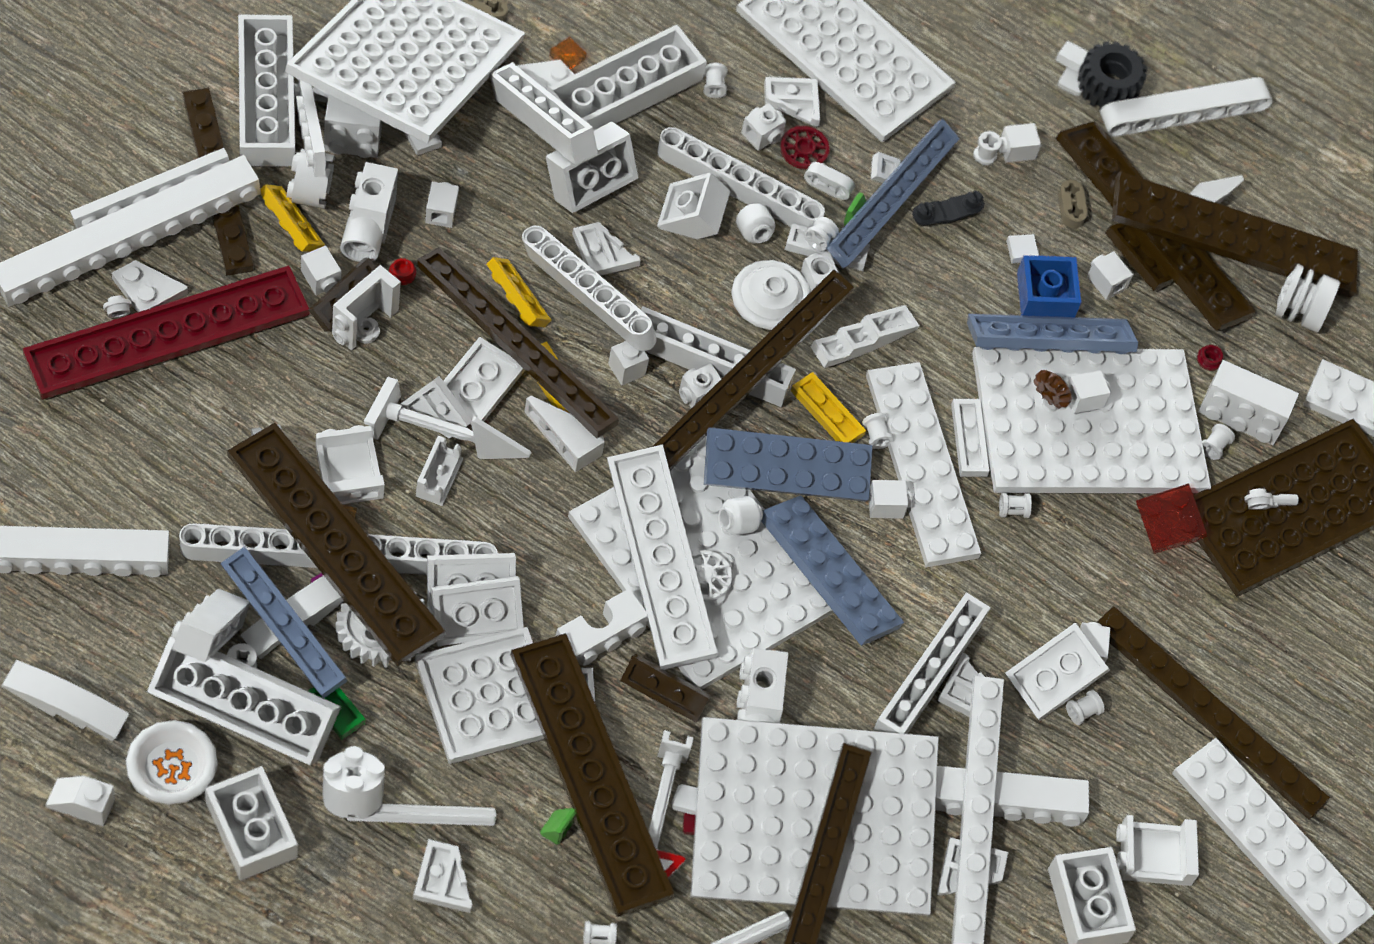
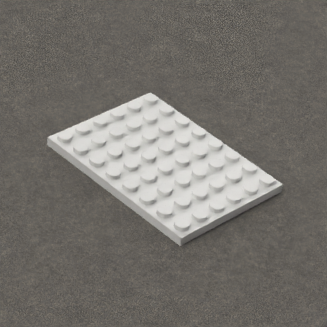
M351 0L286 64L285 72L428 144L490 77V73L495 71L523 41L525 32L460 0Z
M974 347L972 356L981 402L994 493L1179 492L1197 494L1205 489H1211L1184 349H1137V352L1117 354L1113 351L1090 353L1086 350L1063 352L1057 349H1048L1047 351L1040 352L1027 348L1012 351L1007 348L995 347L992 350H985L980 347ZM1041 370L1057 374L1066 384L1071 376L1101 370L1105 380L1110 384L1111 394L1104 408L1074 414L1070 404L1066 408L1062 407L1060 409L1054 405H1049L1048 401L1042 399V395L1036 391L1037 386H1035L1033 381L1036 378L1035 375Z
M707 436L670 471L691 553L702 550L715 552L729 563L732 571V580L728 591L716 600L704 601L718 657L678 666L688 682L701 690L739 669L741 663L744 662L745 656H749L753 648L771 650L834 613L762 522H760L756 531L741 535H731L726 529L722 528L719 522V511L728 499L749 496L756 500L762 510L765 509L748 489L704 485ZM613 487L569 511L568 517L620 589L624 592L630 588L645 609ZM701 557L694 559L697 565L704 564ZM710 558L707 564L715 566L718 561ZM725 569L716 570L719 576L727 575ZM717 580L713 584L719 591L724 587ZM700 587L702 595H709V587Z
M703 717L690 897L795 905L841 745L846 743L871 751L872 753L827 908L929 916L931 907L938 737Z

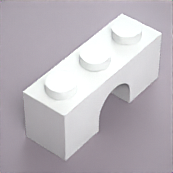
M630 588L605 602L603 616L608 621V626L604 628L591 627L582 616H579L557 629L556 636L564 633L567 634L579 665L583 664L585 666L592 663L600 653L606 650L608 652L613 651L620 646L623 640L630 636L631 638L638 637L645 631L648 620L646 610Z

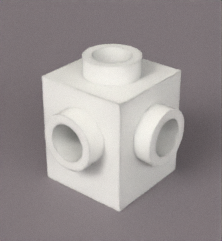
M768 103L761 108L753 109L745 117L741 133L759 151L770 143H777L783 137L786 120L780 111L775 110Z
M711 363L699 369H690L682 376L679 389L682 401L685 404L688 403L692 408L721 380V377Z

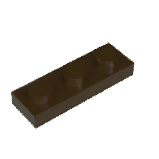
M1117 223L1109 226L1105 232L1107 237L1153 291L1172 284L1174 280L1128 225Z
M369 257L363 258L308 309L324 332L332 329L333 305L377 268Z
M637 654L631 657L620 680L622 683L695 723L700 720L712 696Z

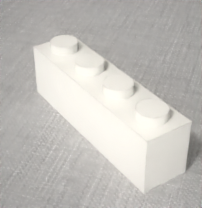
M217 589L210 596L207 595L203 603L197 604L193 612H188L184 620L176 623L172 632V638L175 639L172 650L206 663L243 627L250 605L249 601L221 589Z

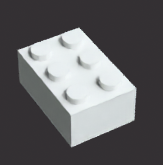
M613 122L594 130L598 155L588 159V161L574 165L557 150L545 156L555 201L572 213L638 179L630 134Z
M1223 360L1198 412L1211 420L1224 423L1236 431L1253 436L1260 442L1274 445L1289 419L1299 393Z
M262 766L205 788L207 807L240 881L297 858L298 844Z
M1108 847L1056 855L1048 868L1068 944L1128 943L1136 929L1113 848Z

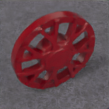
M797 126L789 129L783 135L780 143V151L785 161L791 166L802 170L809 168L811 162L808 158L810 157L815 158L816 162L823 164L827 160L830 150L829 142L825 135L809 126ZM798 132H806V137L799 138ZM815 136L821 140L816 144L812 140ZM790 137L795 141V145L787 142L786 139ZM815 149L825 150V154L816 153ZM786 150H794L795 154L788 155ZM797 157L804 159V162L800 163L795 160Z

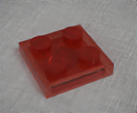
M1189 483L1136 500V505L1154 554L1207 537V532Z

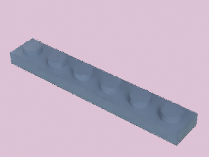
M245 546L221 562L223 569L323 699L347 682L344 674Z

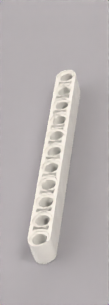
M193 523L184 526L179 534L180 552L189 560L223 562L245 545L254 543L258 546L254 548L245 547L258 564L317 568L287 529ZM368 535L398 573L427 575V559L421 557L423 554L430 556L498 554L496 547L488 542ZM189 540H197V541H199V542L196 543V544H189V543H187V541H189ZM224 541L228 544L225 546H219L216 543ZM278 545H283L287 548L279 550L275 547ZM398 552L403 554V556L395 557L391 554Z

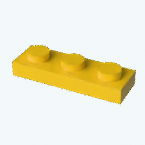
M265 184L260 189V195L265 200L266 207L274 212L279 219L280 226L288 231L294 240V245L299 250L311 252L325 246L295 203H292V199L287 198V192L282 186Z
M493 257L486 264L492 272L493 280L505 290L506 298L517 307L521 313L520 317L525 324L545 328L552 321L509 259Z
M813 372L792 385V394L835 441L855 443L865 436V428Z

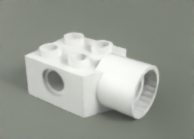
M365 162L363 172H358L355 183L357 190L356 194L351 196L349 205L351 212L340 246L341 252L347 258L357 262L367 257L372 262L378 258L381 243H385L396 201L397 168Z
M753 648L749 656H745L744 662L741 663L740 679L744 680V685H742L741 691H738L737 708L742 709L738 710L737 720L780 723L783 711L788 652ZM756 681L763 682L767 688L760 687Z

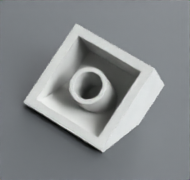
M712 173L670 183L657 227L661 230L694 239L718 234L730 190Z

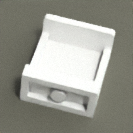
M381 265L366 276L333 305L332 335L340 345H346L350 350H353L356 347L358 319L369 317L378 308L389 317L395 315L399 311L401 282Z
M357 425L344 430L328 429L316 434V452L321 478L342 504L384 499L385 484L383 475H380L372 426L364 427Z
M1126 815L1122 824H1118L1116 839L1117 842H1121V851H1119L1117 856L1118 869H1121L1122 880L1192 886L1199 875L1197 820L1185 819L1181 826L1133 822V816Z

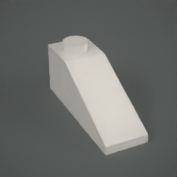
M533 396L526 398V415L575 472L602 456L605 443L603 435L596 439L570 413Z

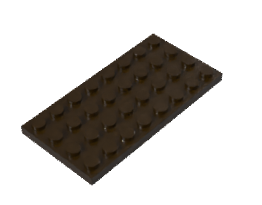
M1351 419L1211 486V489H1205L1178 502L1175 510L1237 597L1374 529V446L1356 421ZM1266 489V493H1271L1272 495L1296 494L1298 496V504L1278 505V507L1253 510L1248 508V503L1245 502L1244 497L1250 494V490Z

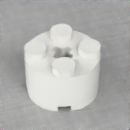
M301 149V152H296L291 171H296L295 179L292 178L289 181L287 198H292V203L325 209L327 202L322 201V199H325L326 194H329L334 164H329V162H333L335 155L325 153L326 176L315 177L313 166L308 167L305 149Z
M355 746L348 747L345 752L332 756L323 767V802L325 807L334 815L342 818H348V814L358 815V818H365L374 814L382 804L384 764L373 755L363 752L361 748Z

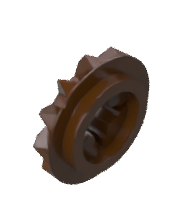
M1041 370L1035 375L1036 378L1033 382L1037 386L1036 391L1042 395V399L1048 401L1049 405H1054L1060 409L1062 407L1066 408L1071 403L1072 395L1070 389L1060 376L1047 370Z

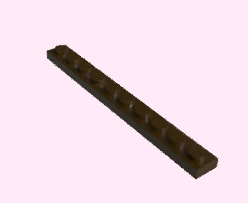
M438 247L417 260V267L596 439L618 426L619 418L442 249Z
M833 269L652 446L663 445L669 471L707 435L708 428H714L853 292L854 286Z
M1113 606L1096 622L1102 626L1110 627L1109 643L1308 820L1330 799L1326 793L1117 608Z

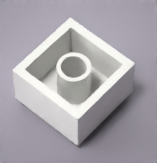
M329 94L324 127L325 151L334 154L358 155L363 158H377L382 121Z

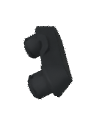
M975 190L943 201L920 203L913 209L912 216L919 226L958 221L983 210V195Z

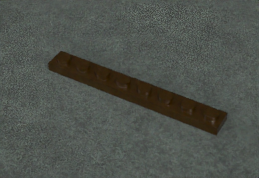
M202 88L183 91V101L197 159L224 148L210 89ZM235 205L224 213L213 215L212 221L226 276L253 272V262L239 206Z
M846 743L841 745L783 944L817 943L871 757V751Z

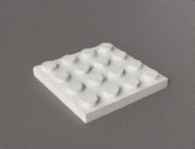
M528 627L415 655V663L449 764L544 739L510 655L512 649L533 643Z

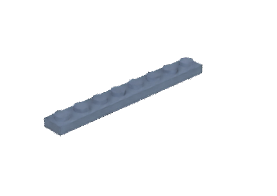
M944 119L936 122L826 247L843 268L851 264L960 139Z

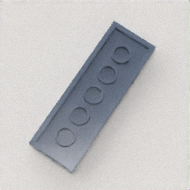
M968 314L967 325L976 347L985 350H992L997 347L1007 348L1012 351L1027 348L1040 352L1047 351L1048 349H1057L1063 352L1086 350L1090 353L1113 351L1117 354H1126L1128 352H1137L1138 341L1127 319Z
M708 428L704 485L866 502L869 501L872 445Z
M801 495L762 510L763 518L761 522L861 646L900 629L904 623L903 620Z

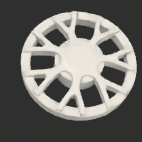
M702 550L691 553L700 587H709V595H702L703 600L712 601L722 597L731 585L732 571L729 563L721 555L712 551ZM701 557L704 564L697 565L694 559ZM710 558L718 561L715 566L707 564ZM725 569L727 575L719 576L716 570ZM716 580L724 585L720 591L713 585Z

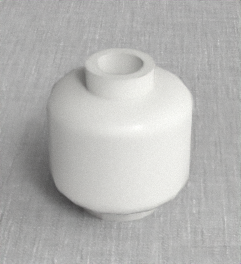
M756 203L745 206L737 215V227L743 237L750 243L766 242L775 230V221L768 209L762 204Z
M749 496L728 499L719 511L720 525L731 535H741L756 531L763 518L761 506Z

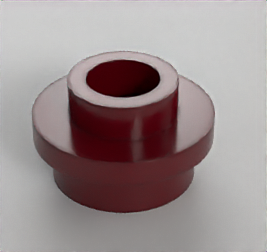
M1206 345L1198 351L1196 359L1203 369L1215 371L1218 370L1224 357L1219 347Z

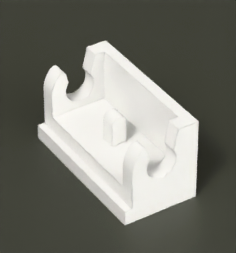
M438 436L417 481L416 497L443 506L462 464L463 457H461V447L459 444H456L454 449H450L446 446V438Z

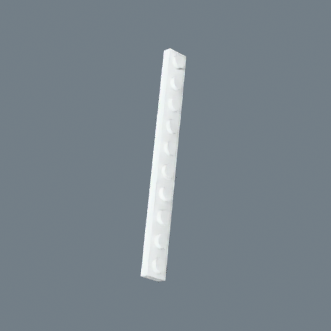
M976 675L972 681L952 944H984L1004 679Z

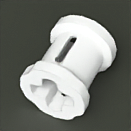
M719 63L708 64L704 72L706 76L704 94L711 98L723 97L727 91V86L725 85L727 67Z
M986 131L980 134L978 147L974 150V158L980 164L991 165L996 160V151L1000 149L1002 140L997 133Z
M884 413L871 414L862 421L863 427L868 430L870 436L869 445H872V449L885 448L889 446L890 442L894 441L893 436L888 433L885 424L887 417Z
M1223 424L1214 425L1212 434L1208 439L1202 441L1205 456L1212 460L1220 459L1223 455V449L1227 445L1232 444L1235 439L1233 431Z
M1002 492L999 499L1000 517L1023 515L1024 518H1029L1031 514L1030 493H1025L1023 496H1014Z
M1094 690L1088 691L1085 697L1077 701L1070 700L1066 704L1067 713L1076 725L1082 724L1084 719L1094 714L1100 715L1104 713L1105 710L1101 697Z
M585 921L583 944L616 943V923L606 926L591 925L590 921Z

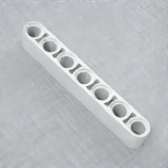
M1259 77L1112 102L1105 105L1100 110V114L1108 134L1115 137L1259 112L1270 107L1273 100L1263 78Z
M669 127L662 131L658 155L665 162L694 177L712 173L730 190L729 195L748 205L756 203L764 205L773 218L790 227L793 223L810 228L813 227L817 218L824 217L825 209L823 205L803 193L677 128Z
M530 226L523 232L522 239L527 254L533 262L635 349L646 351L654 347L657 341L651 319L543 227Z

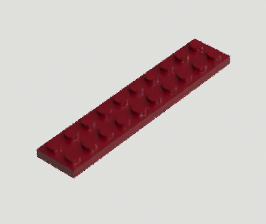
M290 265L37 343L22 348L37 390L43 400L308 316L309 307Z

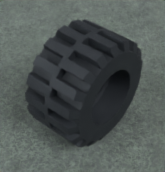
M1107 41L1103 42L1102 46L1100 44L1094 45L1093 49L1087 52L1078 75L1077 82H1080L1078 87L1080 90H1083L1082 97L1084 100H1089L1091 106H1099V110H1101L1105 105L1112 102L1138 98L1147 77V66L1143 65L1145 62L1143 57H1138L1139 52L1135 49H1129V45L1125 44L1122 46L1119 45V42L1115 41L1113 44ZM1105 74L1114 75L1120 80L1112 79Z

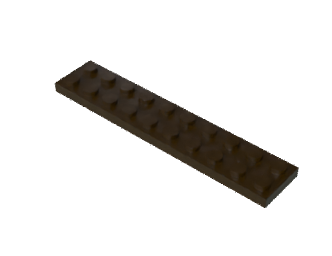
M1096 121L1060 131L1055 138L1112 208L1115 179L1120 171L1143 178ZM1129 226L1216 332L1251 319L1256 313L1204 250Z
M1121 171L1116 176L1112 221L1288 277L1294 271L1297 264L1304 266L1300 276L1301 279L1305 280L1307 273L1311 269L1314 270L1313 284L1317 285L1321 277L1326 275L1340 281L1337 294L1350 298L1356 294L1358 249Z
M276 423L271 424L227 450L228 458L396 666L401 665L445 637V629Z
M564 633L512 649L511 658L571 806L575 809V816L616 917L673 899L674 891L567 634Z

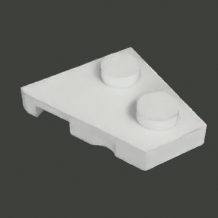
M765 77V104L770 103L773 108L813 126H819L820 113L817 79Z
M136 260L112 272L113 281L125 297L131 300V304L137 312L178 300L188 294L186 285Z
M962 653L938 701L970 717L973 677L975 675L985 676L981 672L977 673L969 663L970 658L967 654Z

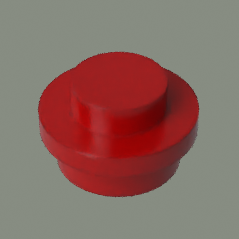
M397 259L389 267V272L401 282L400 285L410 284L416 278V267L408 259Z

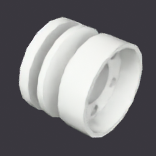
M1297 264L1281 289L1277 299L1275 316L1282 318L1286 308H1289L1291 312L1287 321L1292 322L1297 314L1301 313L1303 314L1301 327L1318 333L1335 298L1340 281L1323 275L1317 285L1313 284L1314 270L1310 269L1305 280L1301 279L1300 276L1304 266Z

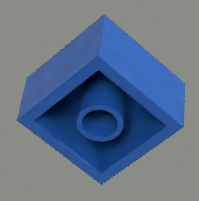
M1023 255L1017 271L1021 316L1075 317L1081 305L1076 257Z

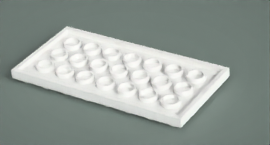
M743 0L737 5L736 11L811 79H817L818 85L882 143L954 88L955 81L863 0Z

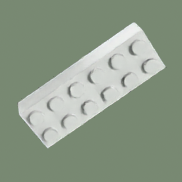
M238 15L240 156L244 155L251 166H292L295 154L294 76L285 72L286 64L293 58L292 15Z
M675 25L546 88V90L591 125L593 130H596L610 122L616 124L702 81L707 61L680 27Z
M172 636L169 638L147 690L148 693L308 765L318 762L341 706L218 651L205 663L172 650L175 639Z

